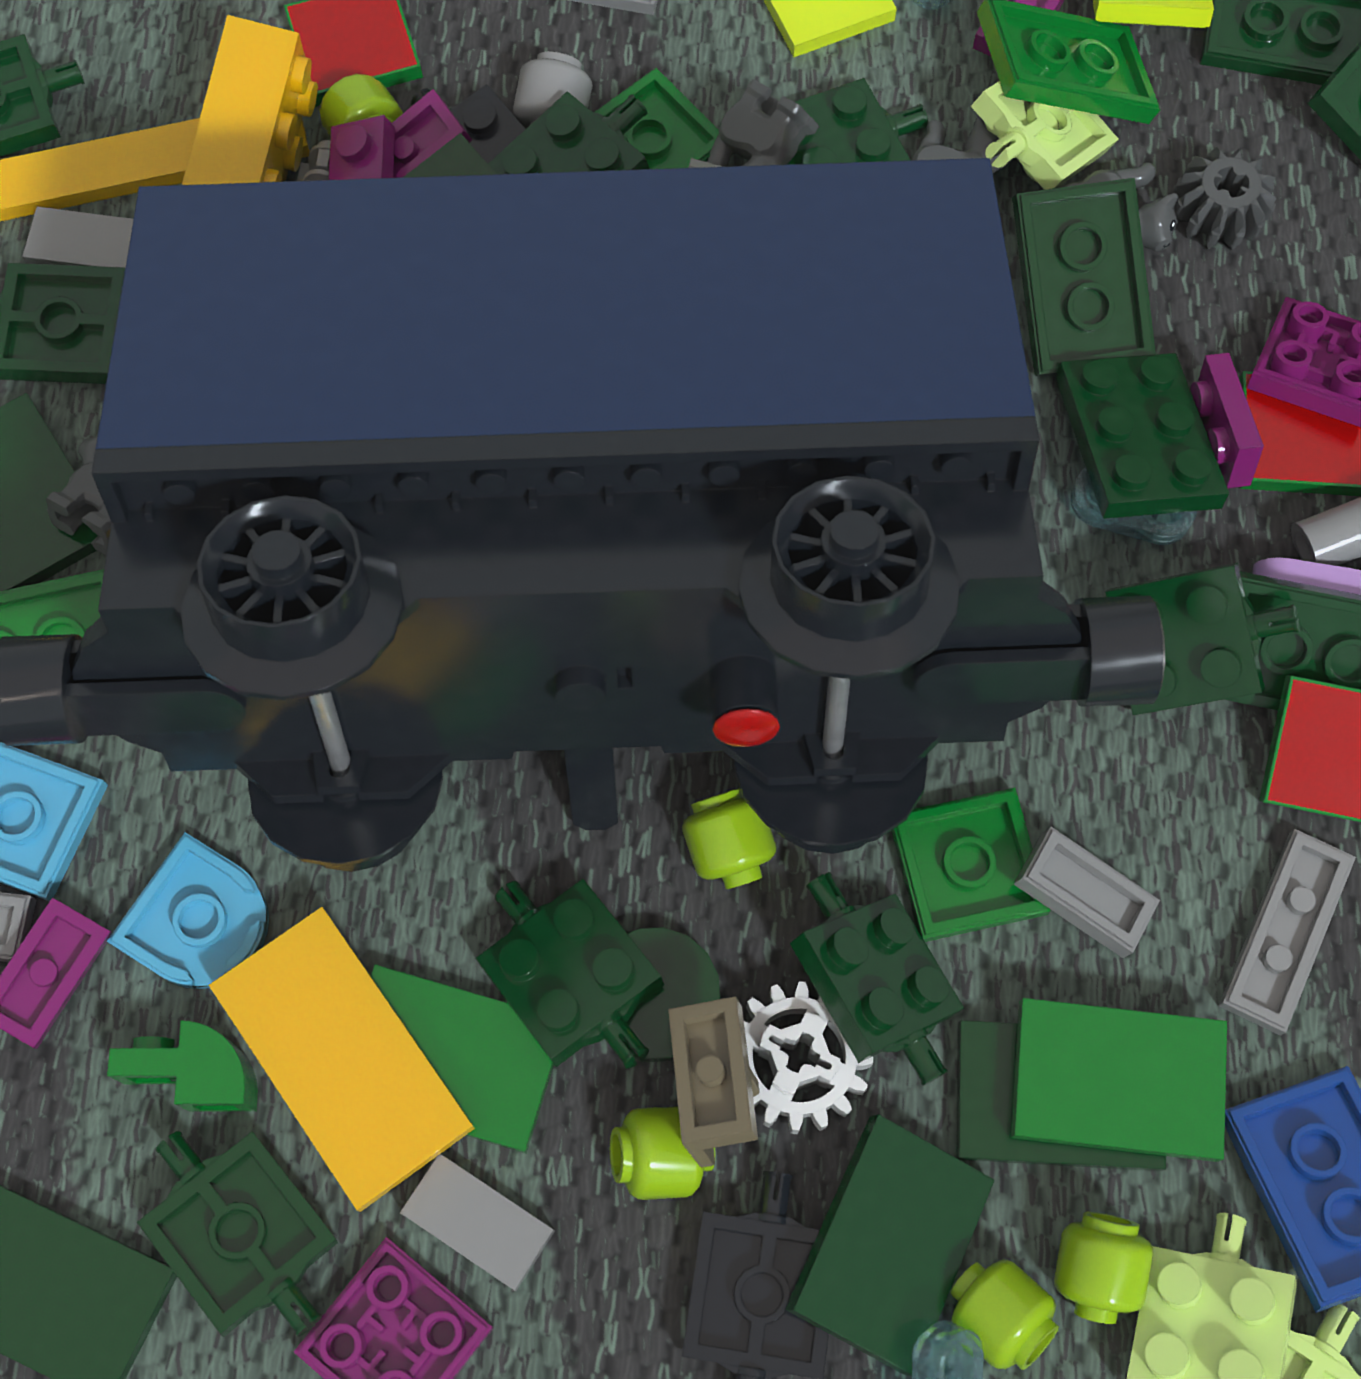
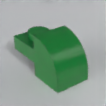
M181 1020L179 1048H174L175 1040L172 1038L144 1036L133 1038L132 1048H110L108 1077L123 1084H176L174 1104L189 1112H257L258 1087L255 1072L250 1061L237 1045L206 1025Z

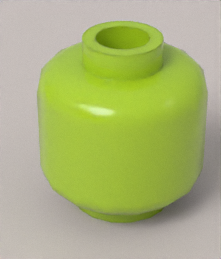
M364 74L343 77L333 84L324 95L319 110L321 124L330 137L331 126L385 115L392 123L403 114L398 103L385 86L370 75Z
M737 788L692 803L691 807L694 814L684 820L682 831L698 876L706 880L722 878L725 889L738 887L762 878L759 865L771 860L775 855L776 843L771 828L765 825L743 799L741 789Z
M678 1106L632 1109L624 1118L622 1126L614 1127L610 1137V1164L613 1178L616 1183H624L629 1194L637 1199L650 1200L692 1196L700 1187L704 1171H712L714 1165L701 1168L683 1146Z
M1084 1212L1082 1221L1070 1223L1064 1228L1061 1235L1054 1286L1065 1298L1075 1302V1315L1098 1323L1116 1324L1118 1313L1134 1312L1143 1307L1147 1294L1153 1247L1147 1239L1138 1234L1140 1226L1138 1223L1109 1214Z
M1010 1260L997 1261L986 1269L978 1262L974 1263L961 1275L951 1290V1295L958 1301L952 1315L951 1323L953 1330L985 1361L997 1369H1007L1014 1364L1022 1370L1028 1368L1043 1353L1058 1332L1059 1326L1052 1320L1056 1308L1054 1298L1017 1264Z

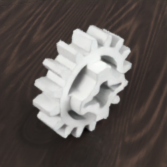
M799 981L794 997L791 998L785 997L778 984L771 986L770 1005L765 1007L761 1002L752 997L746 1006L749 1015L753 1019L750 1023L744 1021L749 1067L759 1082L760 1093L753 1097L754 1107L760 1103L767 1108L763 1125L770 1127L777 1120L778 1116L782 1115L788 1117V1126L791 1134H798L805 1117H811L813 1124L819 1131L824 1130L828 1126L826 1110L832 1108L844 1118L852 1110L848 1099L844 1096L846 1091L856 1095L864 1094L868 1084L856 1076L855 1071L870 1068L873 1064V1056L858 1063L821 997L819 996L818 1000L809 998L806 982ZM804 1014L801 1023L784 1029H779L771 1024L766 1026L781 1016ZM826 1026L834 1032L839 1040L843 1053V1063L840 1062V1058L829 1053L823 1036ZM798 1042H802L810 1047L808 1058L816 1063V1066L804 1064L797 1073L786 1067L789 1056L781 1051L783 1047L787 1050H793ZM753 1051L769 1062L774 1076L769 1090L760 1081L755 1071ZM814 1084L825 1089H831L826 1095L816 1100L792 1102L796 1090Z

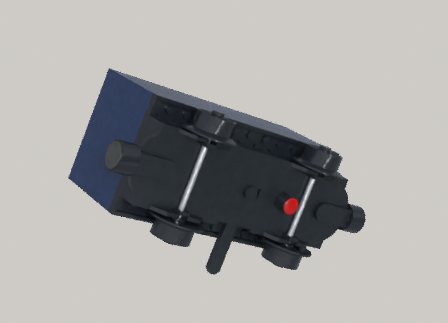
M990 158L140 186L91 473L112 522L98 606L101 617L85 631L83 638L79 634L8 636L0 639V739L7 746L83 743L88 736L117 735L127 742L162 753L170 771L237 769L248 779L252 815L273 845L302 862L315 863L328 869L349 872L380 866L404 850L434 812L443 781L442 770L452 761L512 759L513 753L517 751L564 750L573 825L584 830H606L618 823L614 748L661 746L664 753L724 751L735 760L734 768L743 799L766 826L776 830L784 839L807 851L835 854L858 849L868 842L876 841L907 820L924 793L928 753L938 743L1004 741L1008 722L1042 708L1049 701L1076 700L1078 705L1083 707L1154 704L1159 696L1164 678L1165 639L1159 610L1150 595L1077 598L1073 604L1069 605L1061 593L1043 581L1044 575L1029 493L1040 438Z

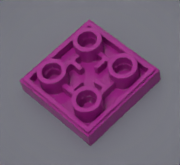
M1286 297L1254 368L1247 389L1361 427V321L1326 310L1315 302H1301Z
M386 1237L295 1349L294 1353L323 1379H455L494 1327L391 1239Z

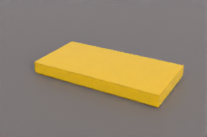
M320 907L209 984L218 1001L357 1211L361 1212L475 1129L323 907Z

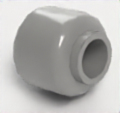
M547 51L539 53L537 59L530 60L522 65L513 106V115L524 127H529L567 91L588 108L592 81L587 73L581 69V62L567 54Z

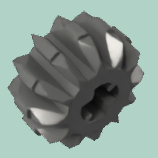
M1217 146L1208 153L1206 159L1195 156L1193 161L1188 163L1182 178L1178 179L1173 193L1178 195L1174 208L1177 220L1188 222L1186 237L1196 236L1200 232L1206 234L1208 250L1216 245L1219 238H1223V241L1231 251L1241 244L1243 238L1253 241L1255 237L1261 234L1265 221L1270 219L1276 206V197L1272 195L1275 188V177L1260 174L1262 171V159L1250 163L1242 160L1241 147L1232 153L1231 157H1226Z

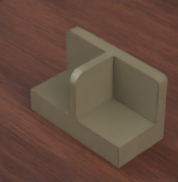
M736 996L668 1009L681 1140L683 1146L701 1168L715 1165L714 1148L758 1140L753 1097L760 1093L759 1082L749 1067L743 1011Z

